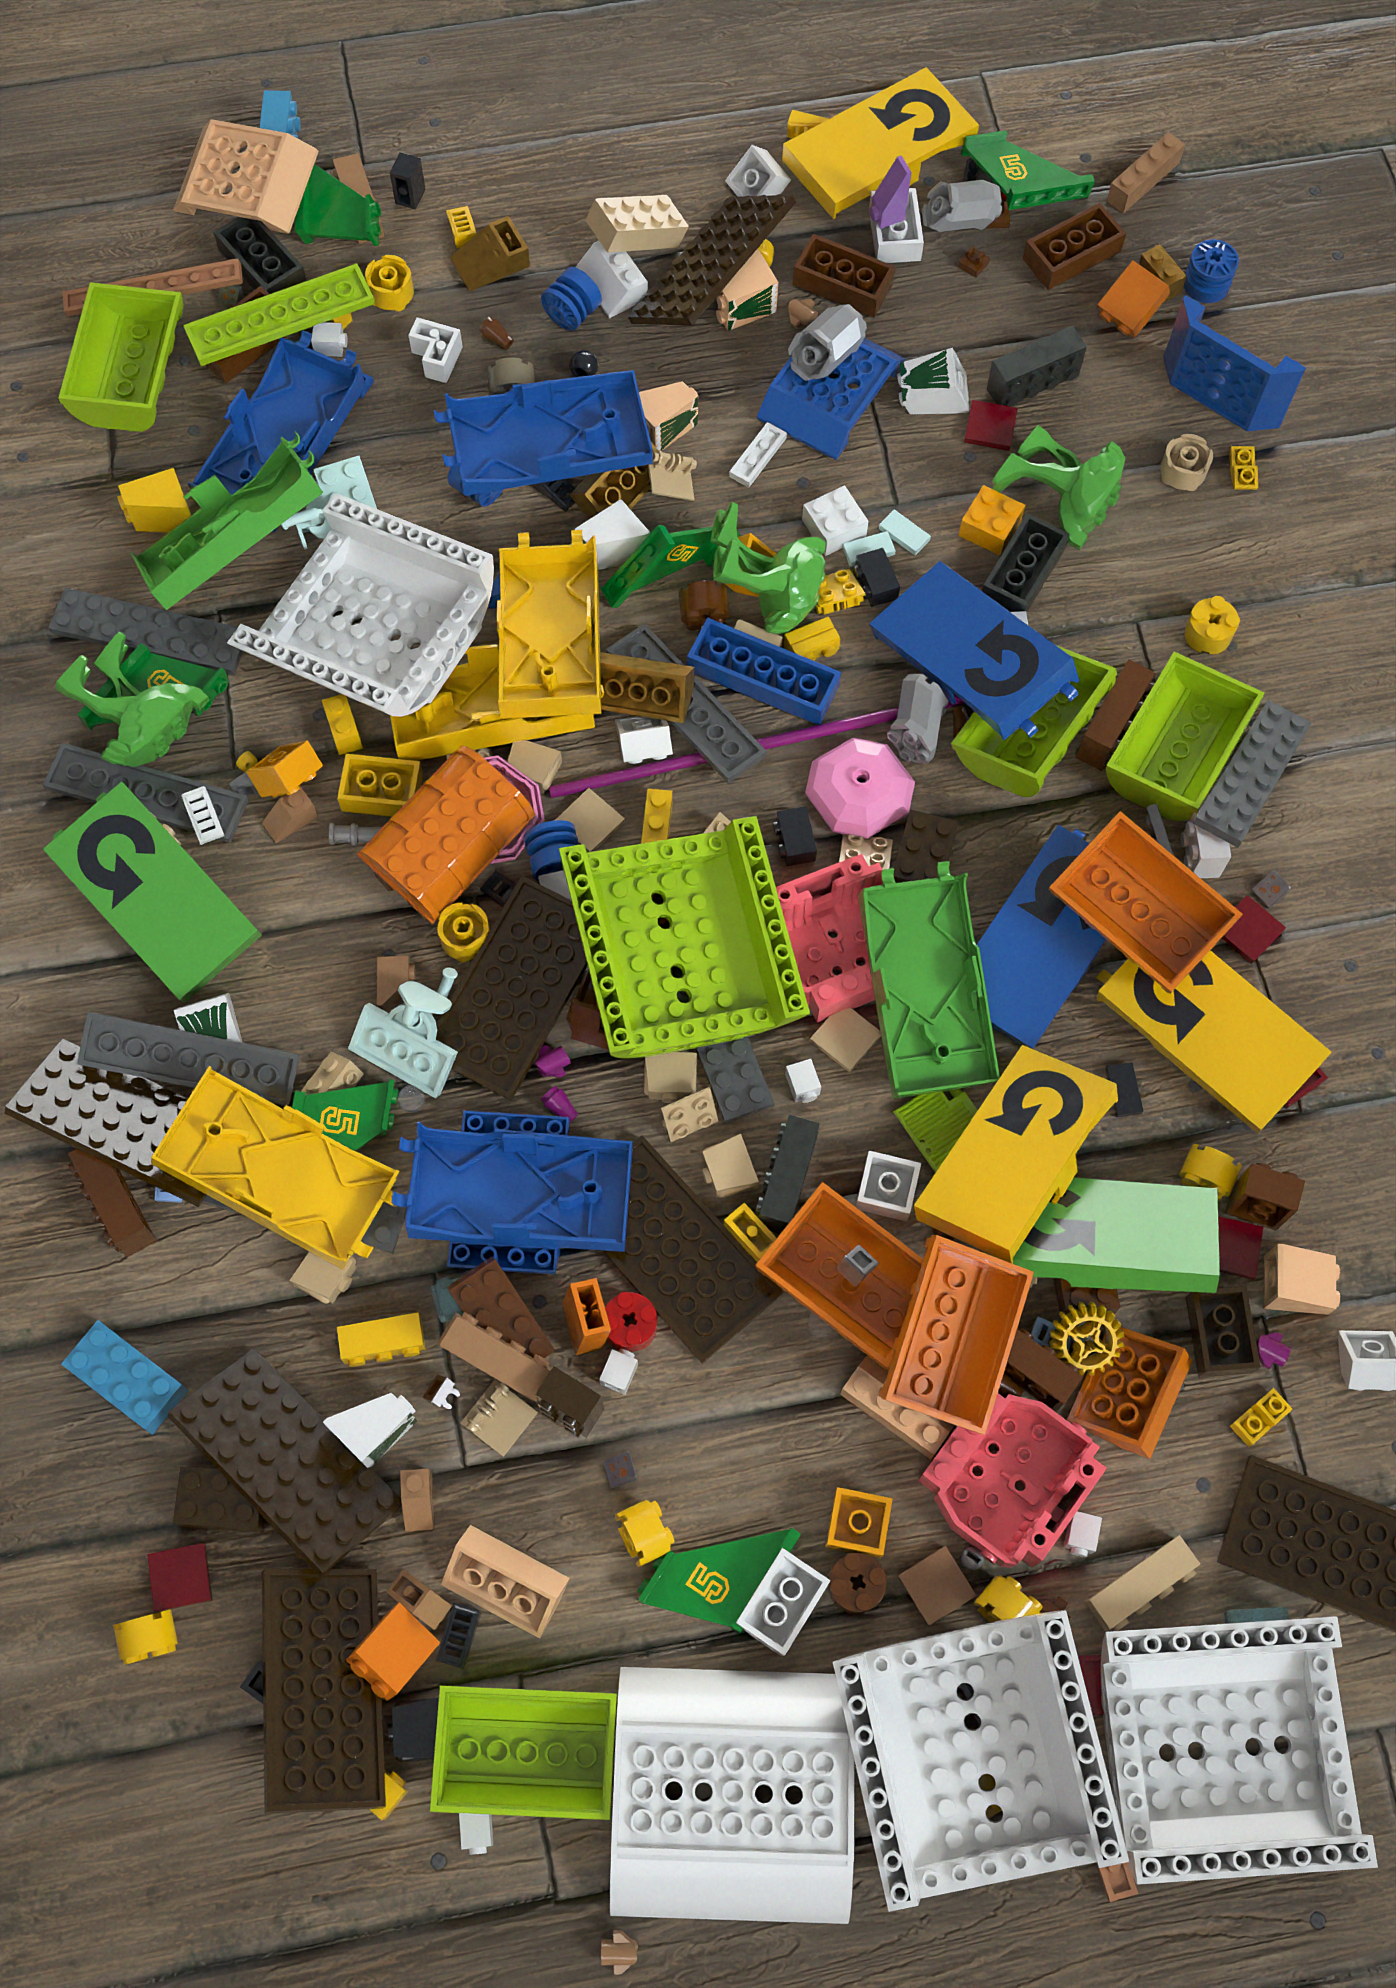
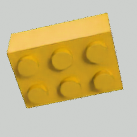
M346 754L337 798L341 811L392 817L421 788L423 780L420 761Z

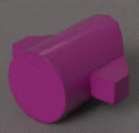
M548 1045L542 1047L539 1057L536 1059V1064L542 1077H562L566 1075L563 1067L571 1063L561 1045L553 1050H550Z
M1276 1332L1262 1335L1256 1341L1259 1360L1263 1367L1270 1369L1273 1363L1283 1367L1286 1363L1291 1347L1281 1343L1282 1334Z

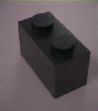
M400 152L390 171L395 204L416 210L426 190L421 158Z
M884 548L856 555L853 573L856 580H860L861 587L865 592L863 597L865 600L868 599L871 607L896 600L899 597L900 585Z
M803 806L777 811L776 821H773V830L775 836L779 835L781 843L778 844L780 858H785L786 866L816 861L817 848L807 807Z

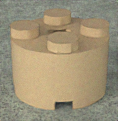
M1183 434L1180 438L1172 439L1167 445L1160 465L1162 482L1180 490H1196L1205 480L1213 460V451L1206 445L1207 442L1202 437L1194 434Z

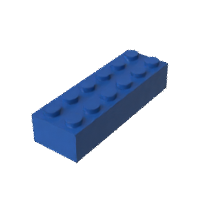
M708 617L687 655V666L695 667L694 674L817 725H821L840 686V671Z

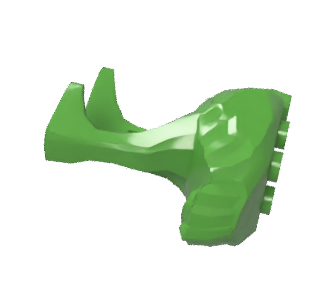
M1037 425L1019 448L1018 454L1020 456L1011 453L992 481L995 484L993 490L1000 493L1013 481L1021 477L1034 478L1056 490L1061 495L1058 504V518L1061 530L1070 534L1068 539L1069 545L1081 550L1087 541V533L1092 532L1096 525L1099 527L1102 525L1107 516L1106 511L1108 507H1113L1120 497L1118 493L1122 488L1120 481L1126 457L1123 455L1121 448L1113 441H1110L1106 447L1102 448L1098 456L1092 457L1082 464L1073 452L1060 446L1051 438L1046 430ZM1047 452L1059 465L1056 463L1035 464L1028 462V460L1038 453Z
M731 502L726 511L719 509L716 512L711 542L718 545L714 557L713 580L724 584H736L758 594L759 606L765 618L764 629L766 632L772 634L787 633L807 616L819 600L818 592L825 577L824 568L826 563L822 554L825 551L826 542L819 537H805L787 544L773 558L759 554L745 546L738 539L736 528L738 504Z
M118 632L94 662V667L113 682L118 698H103L84 689V684L91 672L86 667L88 658L84 655H81L57 680L55 688L64 696L86 705L99 717L113 720L120 725L118 738L111 739L107 743V748H105L101 755L102 759L111 764L137 767L154 761L158 756H164L170 748L169 745L175 739L179 740L185 735L192 709L202 710L209 702V697L200 688L173 683L153 686L143 692H139L125 679L120 671V664L128 646L124 644L126 635Z

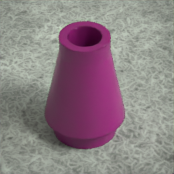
M556 1085L541 1098V1101L544 1103L543 1107L556 1116L569 1117V1123L579 1115L564 1090L559 1089Z

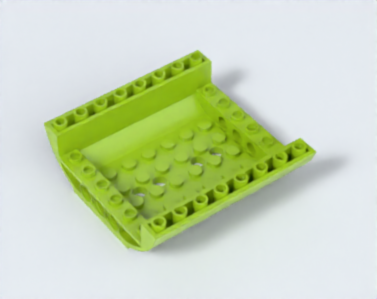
M757 816L732 820L722 831L588 853L586 852L585 844L559 848L609 1052L612 1056L617 1058H647L743 1039L747 1036L780 1027L810 1014ZM653 893L660 894L663 897V904H655L651 899V895ZM658 918H666L670 923V928L662 929L658 925ZM671 967H679L683 973L682 978L673 977L670 972ZM678 991H684L688 994V1003H681L677 999Z

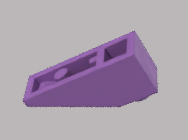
M898 156L872 196L869 213L871 219L877 222L880 229L905 220L911 171L902 156Z

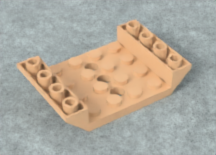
M211 119L202 129L173 210L179 213L194 215L196 209L258 220L262 221L271 231L289 234L319 151L288 133ZM246 145H248L247 149L244 152L239 153L241 148H244ZM240 166L239 171L232 174L233 169ZM233 187L229 194H225L226 189Z

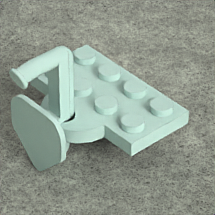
M360 456L313 469L318 485L323 493L310 502L306 510L297 512L281 524L285 530L290 526L296 525L304 550L308 548L303 533L310 531L317 538L324 540L332 529L322 510L335 493L377 509Z
M445 968L442 971L443 978L437 992L414 981H407L400 985L398 992L404 1003L391 1010L390 1013L371 1003L364 1005L348 1049L434 1098L440 1096L458 1052L436 1040L437 1026L432 1013L444 1014L452 1006L451 1001L447 997L454 979L458 976L457 971L453 968Z

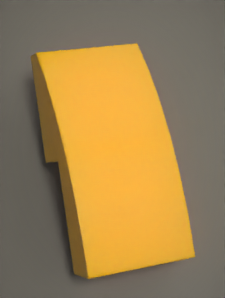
M1231 446L1229 449V459L1234 490H1257L1258 466H1255V446Z
M1273 1388L1232 1423L1230 1427L1250 1447L1283 1419L1292 1408Z

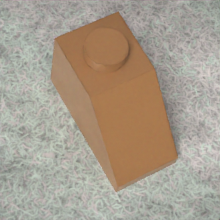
M299 786L300 789L297 792L281 797L262 822L275 843L280 842L318 818L314 804L301 786Z
M408 956L377 957V1007L385 1012H388L402 998L398 992L399 986L407 981L416 979L415 964L411 965Z
M429 1469L400 1471L401 1502L405 1532L434 1530L432 1472Z
M405 1569L401 1571L386 1591L387 1594L397 1602H400L406 1609L434 1630L443 1621L447 1612L452 1607V1605Z

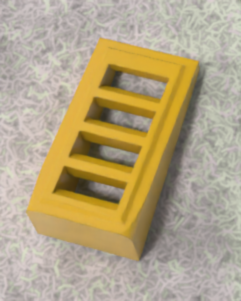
M792 110L787 125V137L795 138L829 118Z
M468 206L446 210L456 248H461L477 234Z

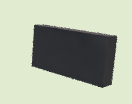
M1133 1062L1107 1066L1105 1069L1108 1080L1117 1084L1118 1101L1113 1104L1116 1118L1142 1114L1144 1111Z

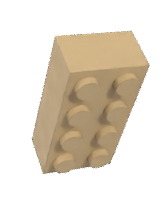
M667 195L598 198L594 200L585 220L607 253L679 248L689 227Z

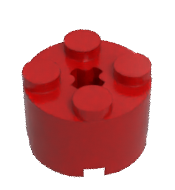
M622 1292L608 1302L605 1307L611 1328L607 1337L608 1342L617 1350L624 1349L629 1352L648 1347L657 1333V1314L653 1304L643 1295L633 1292ZM635 1319L636 1325L630 1324L626 1327L625 1320Z

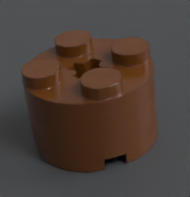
M697 581L688 584L689 589L683 591L682 587L679 590L681 621L687 625L688 630L696 631L701 629L707 617L725 624V621L729 618L727 589L724 584L721 583L722 587L716 586V581Z
M850 1553L842 1557L833 1566L828 1576L830 1580L828 1592L833 1603L840 1610L848 1614H862L872 1610L882 1600L886 1591V1573L882 1566L873 1557L863 1553ZM859 1577L864 1588L859 1587L855 1591L852 1589L853 1583L850 1581V1578L855 1580Z

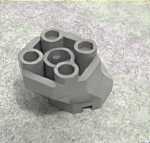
M984 180L951 184L940 181L927 195V198L930 200L928 205L924 204L922 208L923 225L939 232L969 228L983 230L1001 214L1000 186Z
M849 304L827 308L802 332L797 333L791 342L788 351L793 359L790 362L792 370L805 381L828 376L851 353L856 352L864 340L867 327L862 315Z
M909 674L903 680L897 719L887 733L888 739L893 742L898 750L900 758L907 763L912 761L914 763L928 764L933 759L937 746L940 720L945 714L946 709L944 708L948 704V700L940 686L935 682L927 683L925 681L927 677L923 674Z

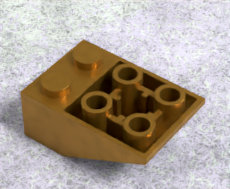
M509 216L485 226L450 256V260L469 292L530 267L529 248Z

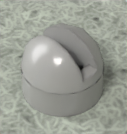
M976 1547L966 1548L960 1557L962 1566L970 1571L980 1568L984 1562V1558L980 1554L981 1551ZM968 1552H970L972 1555H974V1556H975L977 1559H979L980 1561H979L978 1564H977L974 1560H972V1559H971L970 1557H968L966 1554H967Z

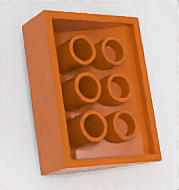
M1120 1327L1119 1329L1124 1332V1337L1120 1338L1124 1343V1347L1116 1348L1120 1353V1357L1111 1358L1114 1363L1113 1366L1107 1363L1103 1365L1105 1368L1104 1373L1100 1372L1098 1368L1095 1369L1094 1376L1087 1373L1067 1421L1071 1424L1075 1422L1081 1425L1087 1432L1126 1451L1150 1459L1190 1368L1192 1359L1183 1347ZM1106 1333L1104 1335L1102 1342H1105Z

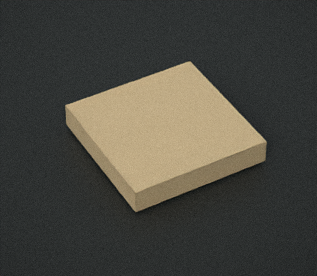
M590 788L555 819L569 821L575 825L578 845L585 844L587 853L596 851L625 823V818Z
M848 1008L830 1015L810 1038V1042L850 1073L880 1039L881 1031L853 1009Z

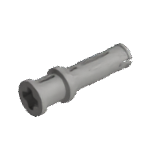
M330 823L329 842L330 845H335V843H351V845L356 846L359 842H369L382 827H359L356 823H351V825H335V823Z

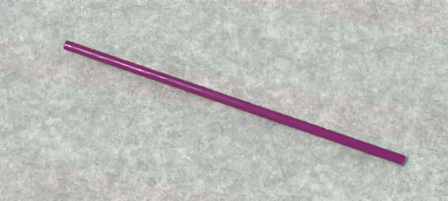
M953 694L956 703L953 705L948 701V704L944 709L964 705L966 703L959 697H957L955 694ZM898 707L756 740L767 750L894 721L897 719ZM698 752L549 787V792L552 799L586 791L588 788H600L708 762Z

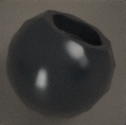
M578 351L570 359V370L575 377L595 375L598 371V361L595 355L589 351Z

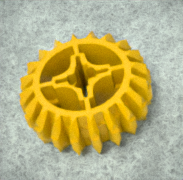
M1090 1301L1086 1308L1083 1302H1079L1078 1309L1076 1310L1072 1305H1069L1068 1310L1070 1313L1066 1315L1064 1312H1060L1059 1315L1062 1320H1053V1325L1057 1329L1049 1331V1335L1054 1338L1049 1341V1345L1057 1354L1055 1357L1063 1363L1069 1362L1079 1369L1080 1372L1078 1374L1081 1376L1084 1375L1086 1370L1090 1375L1094 1376L1096 1368L1104 1373L1105 1368L1103 1365L1107 1363L1113 1366L1114 1363L1111 1358L1120 1357V1353L1116 1348L1124 1347V1343L1120 1340V1338L1124 1337V1332L1119 1329L1121 1323L1118 1319H1114L1115 1315L1112 1311L1106 1312L1107 1309L1103 1305L1096 1308L1095 1303ZM1086 1321L1083 1325L1076 1326L1077 1324ZM1101 1324H1104L1106 1328L1105 1342H1102L1099 1338ZM1068 1335L1074 1340L1072 1346L1074 1349L1071 1354L1067 1351L1066 1345ZM1090 1335L1093 1341L1089 1339L1088 1341L1085 1340V1342H1083L1080 1339V1337L1084 1338L1087 1336L1088 1338V1336Z

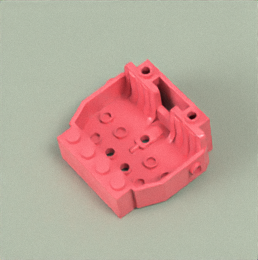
M863 854L776 887L807 1004L817 1023L827 1020L830 1015L845 1009H854L875 1000L857 894L863 888L883 885L881 876L883 869L880 863L868 866ZM834 932L837 934V937L831 938L828 934ZM861 960L865 965L858 966L856 961ZM839 970L842 974L834 975L832 971Z
M997 1394L986 1434L982 1435L957 1426L918 1481L936 1494L933 1499L950 1529L972 1546L978 1548L983 1558L992 1564L996 1563L1000 1567L1012 1568L1023 1560L1033 1568L1044 1560L1107 1468L1093 1458L1100 1447L1086 1435L1087 1431L1081 1425L1075 1422L1071 1424L1043 1402L1010 1394L1004 1398ZM989 1445H995L998 1448V1452L996 1454L990 1453L988 1450ZM973 1467H979L982 1470V1475L975 1476L972 1472ZM1015 1482H1022L1024 1490L1018 1491L1015 1488ZM1076 1483L1081 1488L1066 1510L1063 1511L1057 1505ZM1049 1520L1056 1523L1051 1531L1045 1527ZM1035 1535L1043 1536L1044 1542L1041 1545L1035 1543Z

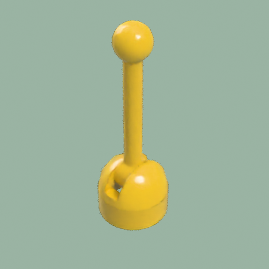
M246 751L238 758L236 766L241 771L246 772L257 764L258 760L250 751Z

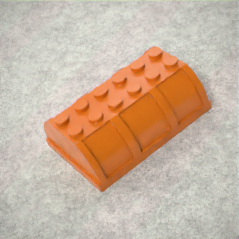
M461 745L357 853V857L433 925L439 919L441 913L458 899L535 817L536 813L523 794L488 761L471 748Z
M1121 811L1049 887L1051 894L1064 902L1085 920L1086 924L1099 932L1120 950L1133 964L1135 963L1162 986L1163 990L1170 994L1243 915Z
M822 1182L757 1262L755 1268L794 1297L798 1303L808 1308L835 1329L839 1335L849 1340L876 1361L879 1366L887 1370L894 1354L892 1347L895 1338H899L909 1306L911 1286L913 1283H916L923 1258ZM860 1245L879 1264L857 1286H853L836 1267L850 1251Z
M932 1235L926 1238L924 1245L926 1251L916 1283H913L909 1293L911 1299L899 1338H895L892 1347L894 1354L884 1386L880 1387L877 1396L888 1402L985 1435L1034 1272L941 1236Z

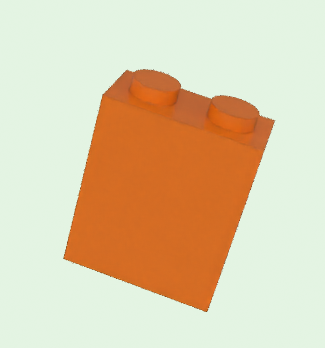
M1132 260L1098 303L1099 316L1107 323L1111 321L1115 323L1117 329L1125 336L1130 334L1135 338L1169 296V285Z
M597 1278L571 1283L563 1299L562 1308L575 1355L600 1350L611 1328Z
M399 1602L385 1614L349 1655L346 1661L350 1664L352 1671L356 1675L364 1677L371 1684V1688L377 1696L388 1701L398 1694L440 1642Z

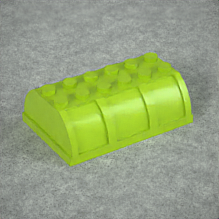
M90 282L59 394L60 403L74 417L93 427L127 430L130 432H142L154 424L157 414L156 404L158 396L163 390L165 383V369L168 357L172 353L175 343L176 325L183 312L181 292Z
M1059 647L1073 658L1079 678L1078 683L1069 682L1078 692V695L1072 701H1069L1065 694L1058 692L1033 714L1029 720L1035 724L1038 731L1031 738L1024 730L1018 728L1003 740L990 725L974 712L951 743L952 748L956 751L962 763L979 779L1024 798L1035 796L1042 788L1044 779L1053 766L1058 764L1066 754L1068 745L1075 735L1089 722L1100 700L1114 686L1117 675L1116 668Z
M1173 652L1106 765V774L1109 782L1122 797L1146 809L1147 806L1157 804L1160 815L1169 820H1190L1193 813L1197 814L1265 693L1177 652Z
M440 1686L430 1812L610 1820L617 1694Z

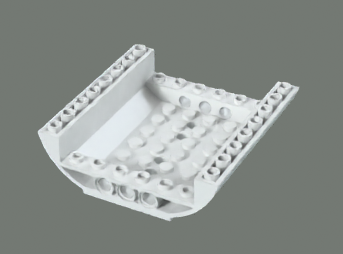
M335 493L322 510L332 529L259 631L240 624L227 644L391 716L409 715L419 710L426 703L430 704L482 629L481 624L487 611L493 585V555ZM337 611H343L341 615L333 617ZM356 619H362L361 623L352 625ZM401 635L400 639L391 641L393 636ZM421 643L418 648L410 649L413 644Z
M1066 1610L987 1623L896 1643L833 1661L889 1912L918 1906L921 1898L1094 1862H1098L1099 1868L1129 1862ZM961 1683H968L973 1687L974 1695L971 1699L963 1700L958 1696L957 1687ZM969 1713H975L981 1719V1726L976 1730H970L964 1724V1718ZM983 1774H990L995 1778L996 1785L990 1791L983 1790L979 1786L978 1779ZM992 1804L1000 1806L1003 1810V1817L999 1821L989 1820L986 1816L988 1806Z
M1337 1617L1105 1632L1101 1652L1102 1708L1104 1709L1103 1720L1113 1799L1129 1858L1127 1863L1136 1884L1378 1868L1373 1835L1362 1834L1332 1651L1334 1648L1342 1647ZM1278 1736L1284 1737L1288 1742V1750L1284 1754L1277 1752L1274 1747V1741ZM1250 1738L1257 1740L1260 1745L1259 1753L1255 1756L1250 1755L1245 1748V1744ZM1192 1742H1197L1202 1747L1203 1753L1198 1760L1192 1759L1188 1753V1747ZM1163 1744L1170 1745L1174 1750V1757L1169 1762L1162 1760L1159 1755V1749Z
M621 1667L615 1744L610 1916L848 1924L852 1900L854 1862V1755L836 1675L823 1673ZM672 1781L678 1782L683 1789L682 1796L678 1800H670L665 1795V1787ZM705 1782L712 1787L713 1794L708 1801H700L696 1798L695 1788L699 1783ZM762 1784L768 1785L772 1790V1798L768 1803H760L755 1797L756 1788ZM792 1785L798 1786L802 1791V1799L798 1804H790L785 1798L787 1788Z

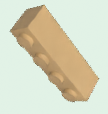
M1179 1535L1085 1601V1604L1104 1631L1112 1628L1114 1631H1118L1129 1623L1127 1617L1132 1613L1136 1612L1139 1616L1152 1607L1149 1601L1157 1595L1160 1599H1163L1173 1592L1174 1588L1171 1585L1181 1580L1182 1583H1185L1197 1573L1194 1569L1200 1563Z

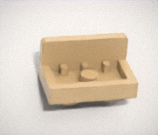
M330 1052L301 1092H306V1095L353 1088L362 1078L363 1072L351 1060Z

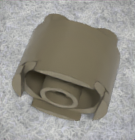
M520 358L499 359L495 361V366L491 367L490 365L488 367L489 396L504 394L510 391L513 385L535 383L534 366L530 362H528V365L522 363Z

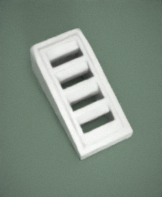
M203 786L181 795L201 845L225 836L206 787ZM208 807L207 810L194 814L195 811ZM212 817V819H209V820H207V821L201 822V823H199V824H198V822H197V821L203 820V819H205V818ZM214 825L216 827L215 829L209 830L207 832H201V830L206 829L208 827Z

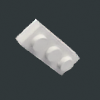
M767 422L729 471V477L749 488L786 440L787 433Z

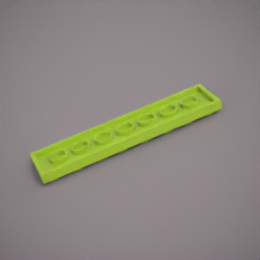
M356 263L183 326L200 365L204 366L375 304V301Z

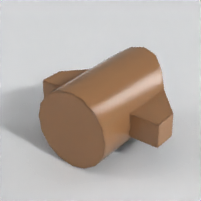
M793 299L790 301L789 316L792 327L797 328L800 323L807 327L817 318L818 312L812 309L815 305L813 300Z
M613 1930V1939L601 1940V1965H614V1974H622L637 1962V1942L628 1937L622 1930Z

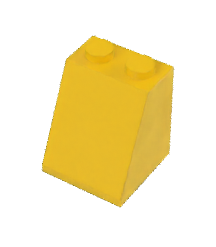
M174 468L118 485L121 495L117 496L127 522L133 523L136 531L169 533L191 516Z

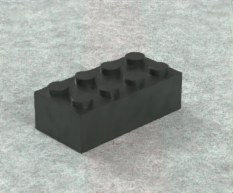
M236 217L213 232L218 250L227 260L239 259L242 277L254 290L261 286L269 294L307 281L303 266L262 221Z
M1071 326L993 360L986 389L996 404L1012 407L1019 401L1033 398L1038 393L1046 389H1053L1062 382L1074 380L1080 374L1087 346L1076 329Z
M1027 513L983 584L982 592L1009 612L1026 611L1027 613L1065 551L1070 534Z
M793 1115L788 1116L787 1123L781 1122L777 1145H780V1147L774 1146L769 1167L773 1171H767L762 1190V1194H765V1197H759L755 1214L771 1232L781 1234L795 1216L817 1140L820 1123Z

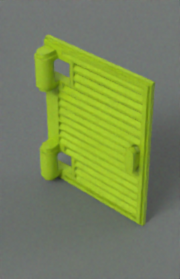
M961 1089L949 1091L954 1097L951 1101L947 1099L943 1092L922 1094L893 1111L935 1173L978 1111L967 1094L962 1092Z

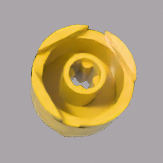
M381 256L382 259L376 262L374 259L369 263L365 271L366 282L375 301L373 305L384 310H404L414 295L410 268L398 256Z
M1214 596L1213 598L1199 601L1193 607L1185 626V639L1189 646L1200 653L1202 651L1210 652L1209 654L1223 652L1231 643L1238 628L1240 618L1237 611L1221 596Z
M461 902L448 906L441 913L437 930L443 950L450 957L464 963L475 958L490 931L485 912L479 906L463 904Z
M1193 1144L1179 1173L1180 1177L1183 1178L1181 1184L1184 1186L1217 1188L1218 1201H1221L1222 1196H1230L1241 1171L1242 1164L1234 1165L1232 1163L1233 1157L1217 1149L1205 1146L1204 1150L1197 1149L1199 1144Z
M647 1499L615 1514V1520L622 1521L623 1527L618 1528L628 1553L631 1558L637 1556L639 1559L635 1563L638 1567L667 1554L670 1551L671 1544L675 1542L668 1527L664 1528L659 1518L662 1516V1512L656 1501L649 1502Z
M1001 1575L995 1576L974 1602V1606H980L978 1608L979 1613L989 1623L1040 1614V1610L1043 1608L1041 1603L1034 1597H1027L1020 1591L1022 1586L1010 1576L1004 1578Z
M171 1609L113 1625L120 1660L123 1659L124 1665L147 1659L148 1652H151L152 1657L176 1651L175 1645L178 1644Z

